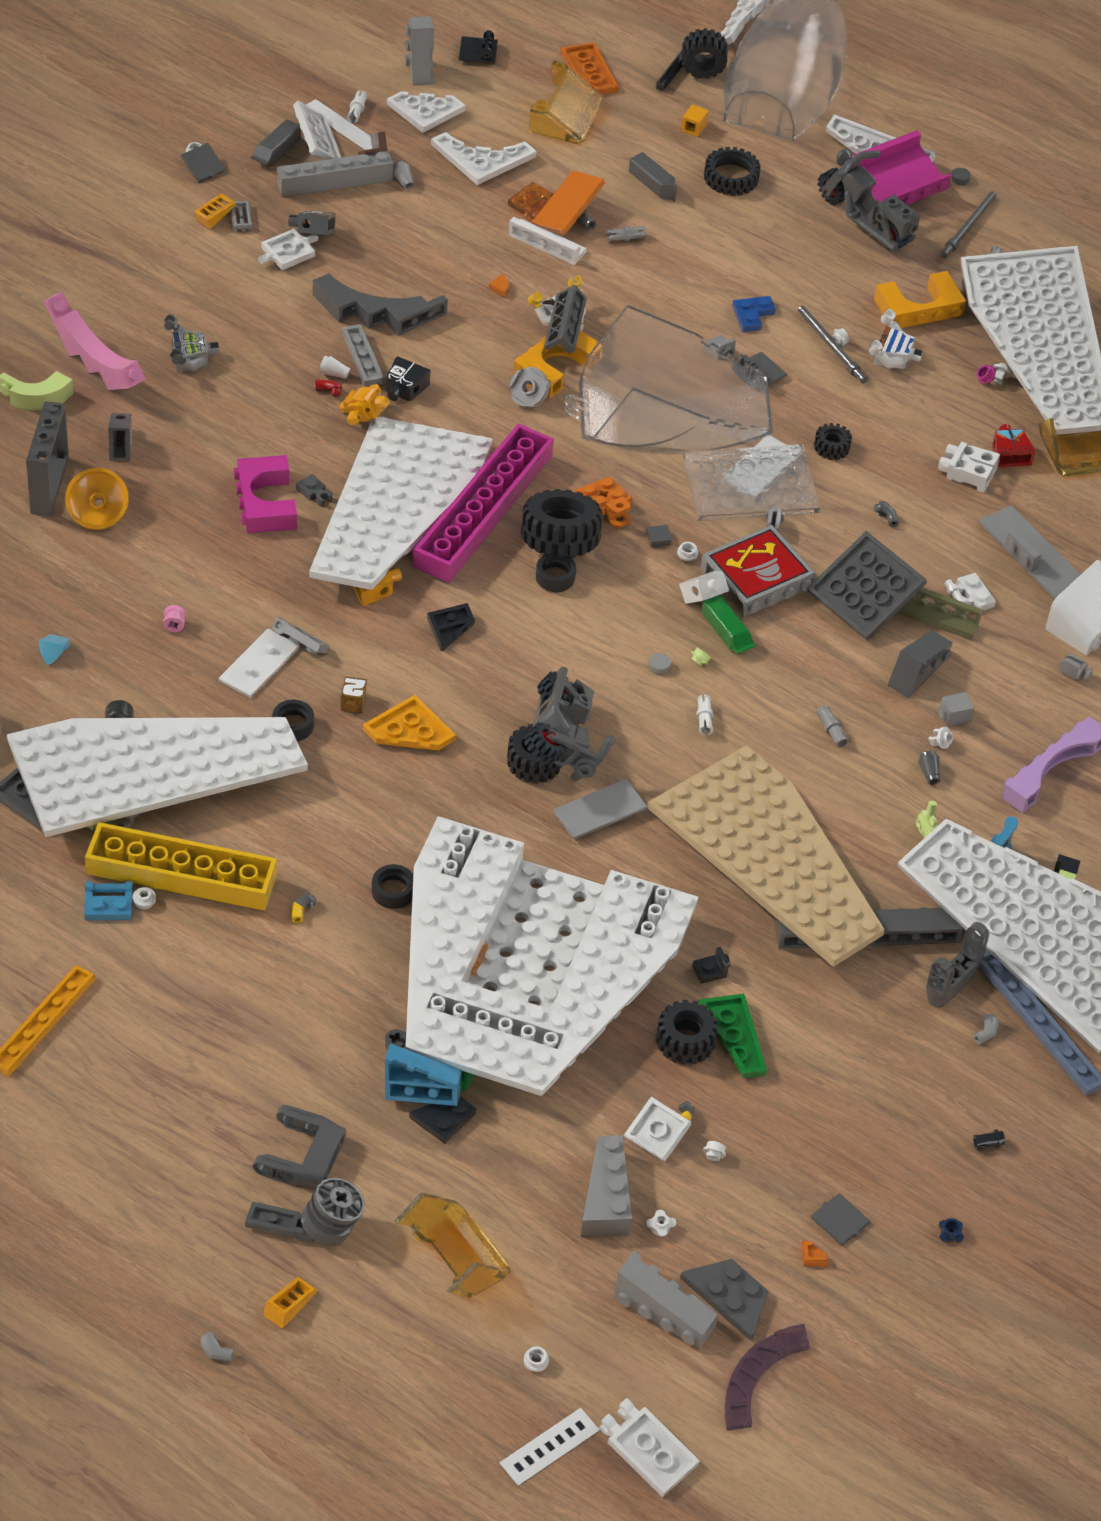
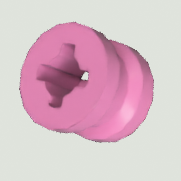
M178 605L166 607L163 627L170 632L182 631L185 625V609Z

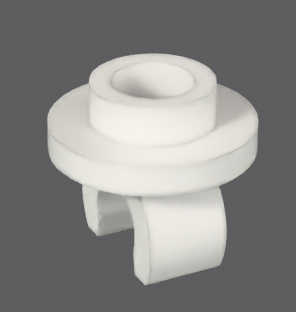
M999 363L993 366L996 370L994 383L1002 385L1004 378L1011 377L1012 371L1007 364Z
M941 727L940 729L933 730L935 737L928 738L931 746L939 745L941 749H947L952 743L953 735L948 727Z

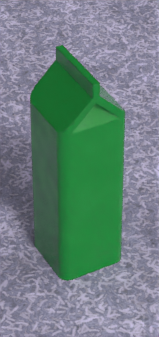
M721 595L703 601L702 615L730 651L740 654L756 647L749 630Z

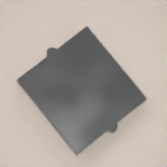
M209 143L197 148L193 147V150L181 154L182 159L198 183L208 178H213L215 175L225 171V167Z
M840 1193L829 1202H824L823 1206L811 1215V1219L841 1246L853 1236L857 1237L858 1233L870 1223V1220Z

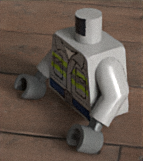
M168 314L164 319L165 329H173L171 332L173 350L170 353V357L176 365L177 372L196 371L199 368L206 367L208 365V355L219 354L218 342L206 343L205 333L187 330L180 324H176L177 318L174 315Z

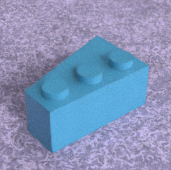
M390 1043L385 1057V1100L457 1106L461 1094L462 1070Z

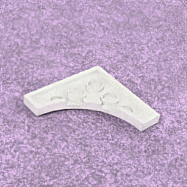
M739 0L737 2L736 9L731 13L730 20L726 22V27L721 32V37H725L728 45L736 40L737 36L745 28L743 25L759 14L770 0Z
M447 132L431 139V145L476 185L536 158L537 151L525 141L513 146L504 147L503 150L491 151V148L476 146L474 149L464 146V142L455 139Z

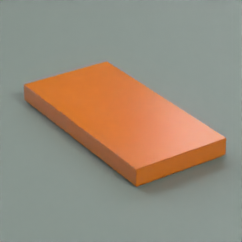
M595 42L560 48V54L584 98L619 92V86Z
M572 170L534 218L532 224L552 233L565 236L604 186V179Z

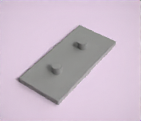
M625 779L553 809V812L573 840L642 812L647 809V805L629 781Z

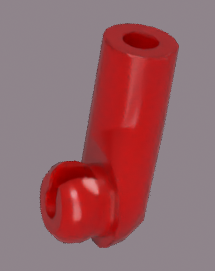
M315 380V390H331L332 396H340L342 394L341 389L343 387L340 383L332 380Z

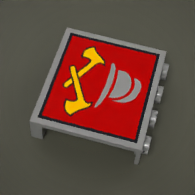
M772 525L704 553L701 563V569L705 574L713 570L723 571L728 587L743 603L742 617L755 614L761 609L773 606L777 602L789 599L800 592L807 591V588L813 583L815 572Z

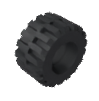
M703 28V30L696 29L695 32H690L689 36L684 38L682 43L683 68H686L687 73L691 72V75L694 77H706L707 79L710 76H717V73L721 74L723 69L726 68L728 44L725 37H721L720 32L715 33V30H707V28ZM701 52H707V53H710V54H708V55H702V54H699V53H701Z
M528 724V727L523 725L519 727V730H515L513 736L509 738L507 765L510 767V772L516 774L518 779L523 778L525 782L533 781V783H538V781H542L544 783L547 782L548 778L552 780L555 778V774H559L562 766L554 763L552 765L549 763L544 764L543 760L540 762L538 757H534L531 754L532 751H528L527 748L529 746L525 745L524 737L533 728V724Z
M683 1000L682 1003L676 1001L673 1002V1006H666L665 1011H662L660 1014L656 1037L659 1050L664 1051L663 1055L666 1058L671 1057V1061L675 1063L680 1061L683 1065H686V1062H690L693 1065L696 1064L697 1060L702 1062L705 1060V1057H709L712 1050H714L718 1030L717 1019L713 1017L714 1013L712 1010H706L707 1006L704 1004L700 1006L697 1001L690 1003L688 1000ZM687 1029L696 1034L684 1035L678 1032V1030Z

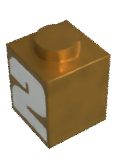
M345 676L341 693V710L363 712L367 679Z

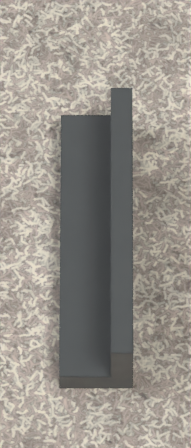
M576 285L556 294L544 344L547 350L561 345L568 354L575 351L587 297Z

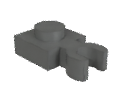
M313 474L296 483V490L308 500L315 498L319 506H324V499L332 501V493L326 490V485Z

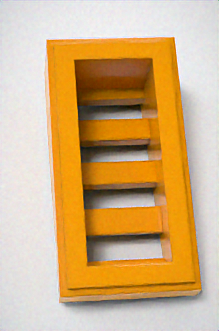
M221 193L194 212L196 221L211 229L236 205V202Z
M296 1277L265 1303L264 1316L278 1327L283 1328L317 1293V1289L301 1278ZM295 1289H297V1290H299L300 1292H302L303 1295H301V1294H299L298 1292H296Z

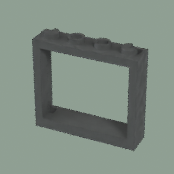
M44 402L26 459L31 514L52 516L69 460L66 405L63 403Z

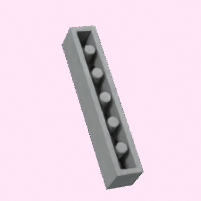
M389 151L277 167V186L281 197L393 181V161Z

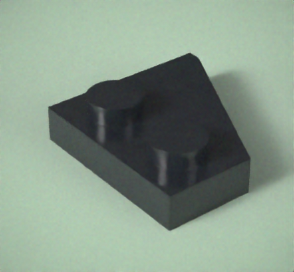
M468 603L427 613L428 622L440 651L445 650L475 623Z
M459 1097L457 1106L430 1104L412 1110L409 1113V1118L445 1144L476 1114V1108Z

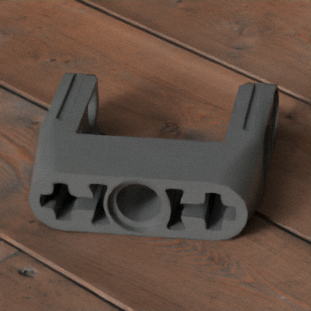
M974 922L966 930L961 951L951 962L939 957L932 963L926 984L927 999L932 1006H945L976 974L984 957L990 936L989 930L984 924Z
M282 1105L276 1115L280 1123L286 1128L314 1136L302 1165L273 1155L264 1154L256 1157L252 1167L255 1172L268 1178L296 1187L317 1188L323 1180L328 1178L344 1143L346 1129L324 1116L293 1106Z

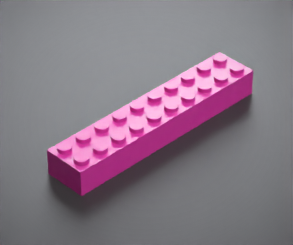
M518 423L414 548L413 567L450 583L551 459L554 439Z

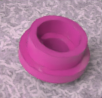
M988 365L981 366L977 371L978 381L982 384L991 382L996 374L995 368Z

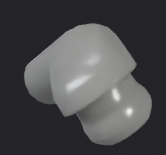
M207 1332L201 1337V1347L208 1358L232 1362L234 1349L220 1347L216 1340V1335L212 1332Z

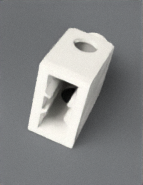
M712 571L679 583L685 604L703 601L729 591L723 571ZM694 586L698 589L696 594L694 593Z

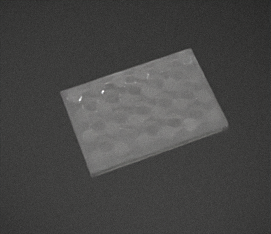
M803 444L685 451L683 454L699 521L766 517V513L774 506L780 507L784 515L819 513L820 505Z

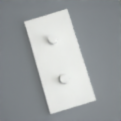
M267 628L219 677V681L252 698L299 649V645Z

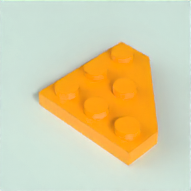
M416 695L411 696L363 724V731L376 744L439 751L456 741V734Z

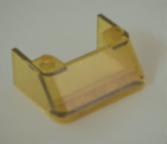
M421 1192L395 1219L397 1224L411 1227L413 1230L412 1235L419 1242L431 1243L456 1277L453 1279V1285L447 1290L449 1294L462 1298H471L500 1282L511 1272L507 1263L468 1212L454 1200Z

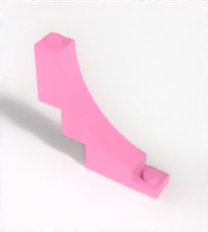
M59 292L43 301L68 355H80L88 373L99 372L107 390L131 388L146 379L137 360H129L117 355L95 336L78 311L71 310L63 292Z

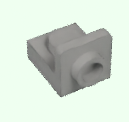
M722 334L705 342V347L717 361L734 355L736 345L734 338L727 340Z

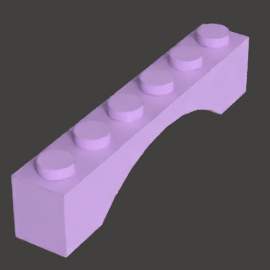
M1090 716L1083 722L1079 721L1073 730L1069 733H1064L1056 744L1052 743L1046 752L1042 755H1037L1030 765L1022 767L1014 778L1010 777L1003 786L1005 789L1002 798L1020 812H1025L1037 802L1041 780L1051 768L1072 758L1093 756L1101 749V724Z

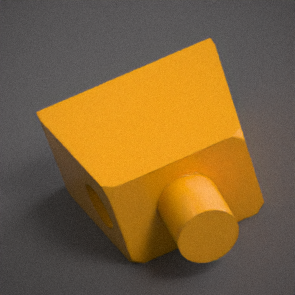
M399 568L388 570L386 576L372 590L353 586L361 605L365 606L392 595L393 582L402 580V574Z

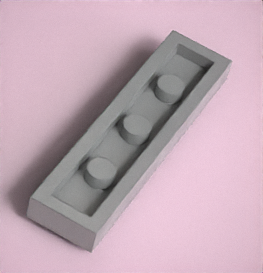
M362 325L342 327L343 338L364 387L384 384V377Z

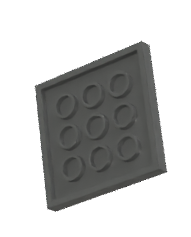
M865 531L807 590L868 641L927 583V580L869 532Z

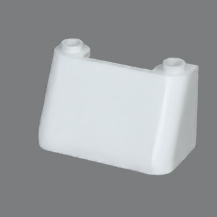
M1096 560L1056 597L1050 608L1045 630L1086 656L1092 650H1097L1101 644L1100 560Z

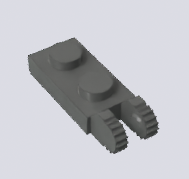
M252 1202L245 1227L290 1238L295 1237L299 1241H313L303 1228L297 1227L298 1224L302 1226L300 1212Z

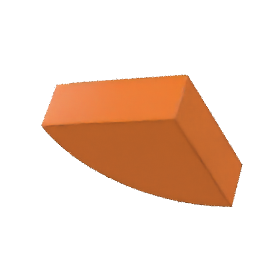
M500 274L489 283V289L503 297L507 295L509 282L503 274Z
M802 1240L803 1266H828L829 1261L826 1253L815 1246L813 1242Z

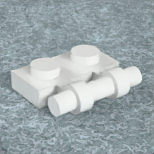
M976 573L957 578L956 584L951 579L944 583L949 596L958 601L980 608L983 611L995 607V599Z

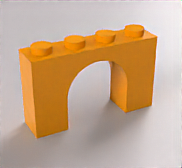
M948 271L930 274L927 290L934 300L930 303L919 304L909 301L902 295L894 281L876 285L874 301L883 315L888 309H892L895 312L893 321H896L900 328L963 316L966 300Z
M579 331L575 351L568 354L561 345L547 350L544 347L545 336L535 346L530 347L526 353L515 359L513 375L518 370L528 367H535L541 370L551 383L547 398L550 399L563 389L564 374L547 364L544 360L552 356H566L589 369L601 360L603 344Z

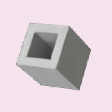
M967 692L942 697L941 704L938 707V714L944 720L947 727L969 723L972 720L974 706Z

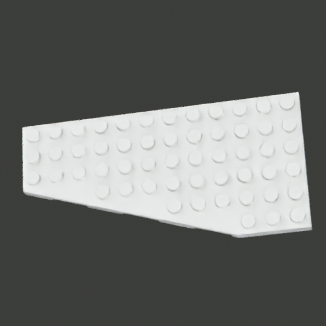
M1069 246L961 257V267L969 307L1053 433L1059 435L1100 431L1101 353L1078 247Z
M378 417L376 420L372 419L310 568L309 578L372 590L386 576V572L422 540L423 535L436 523L485 464L492 447L493 438L385 417Z
M286 717L71 718L7 734V741L45 837L308 770V764Z
M945 819L898 862L897 866L965 930L974 922L984 924L990 933L986 949L1090 1047L1100 1054L1101 892L1073 878L1064 877L1039 865L1033 859L1007 847L1003 848L973 834L971 830Z

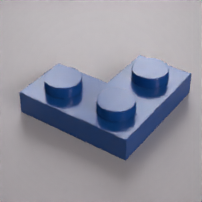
M771 296L733 300L732 303L742 332L761 330L762 323L759 316L775 315L776 308Z

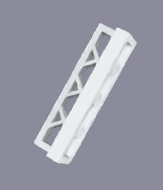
M513 217L509 222V236L570 264L575 265L586 253L587 248L523 219Z

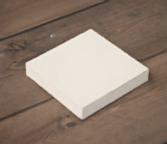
M650 1097L625 1132L624 1138L665 1163L692 1124L688 1119L653 1097Z

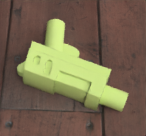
M929 801L927 810H922L917 817L916 826L924 838L937 827V821L934 816L937 807L935 801Z

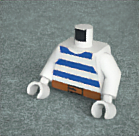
M888 309L881 316V322L889 324V326L885 327L880 341L874 340L870 343L869 353L873 356L875 355V365L885 366L888 369H905L909 360L920 362L923 351L913 348L915 338L906 334L898 323L893 321L895 312L892 309Z

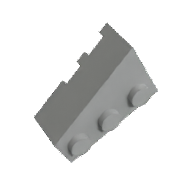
M431 16L409 17V25H406L408 40H405V49L408 51V55H405V66H409L413 85L435 84L432 67H434V61H432L434 50Z

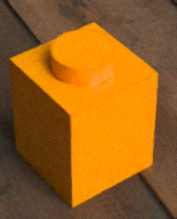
M692 104L683 115L681 131L698 137L707 126L709 110Z

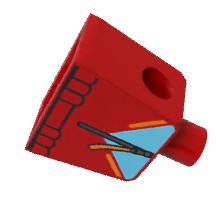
M1009 424L1001 425L999 430L995 431L992 443L993 452L1000 454L998 468L1032 466L1035 449L1023 429H1011Z

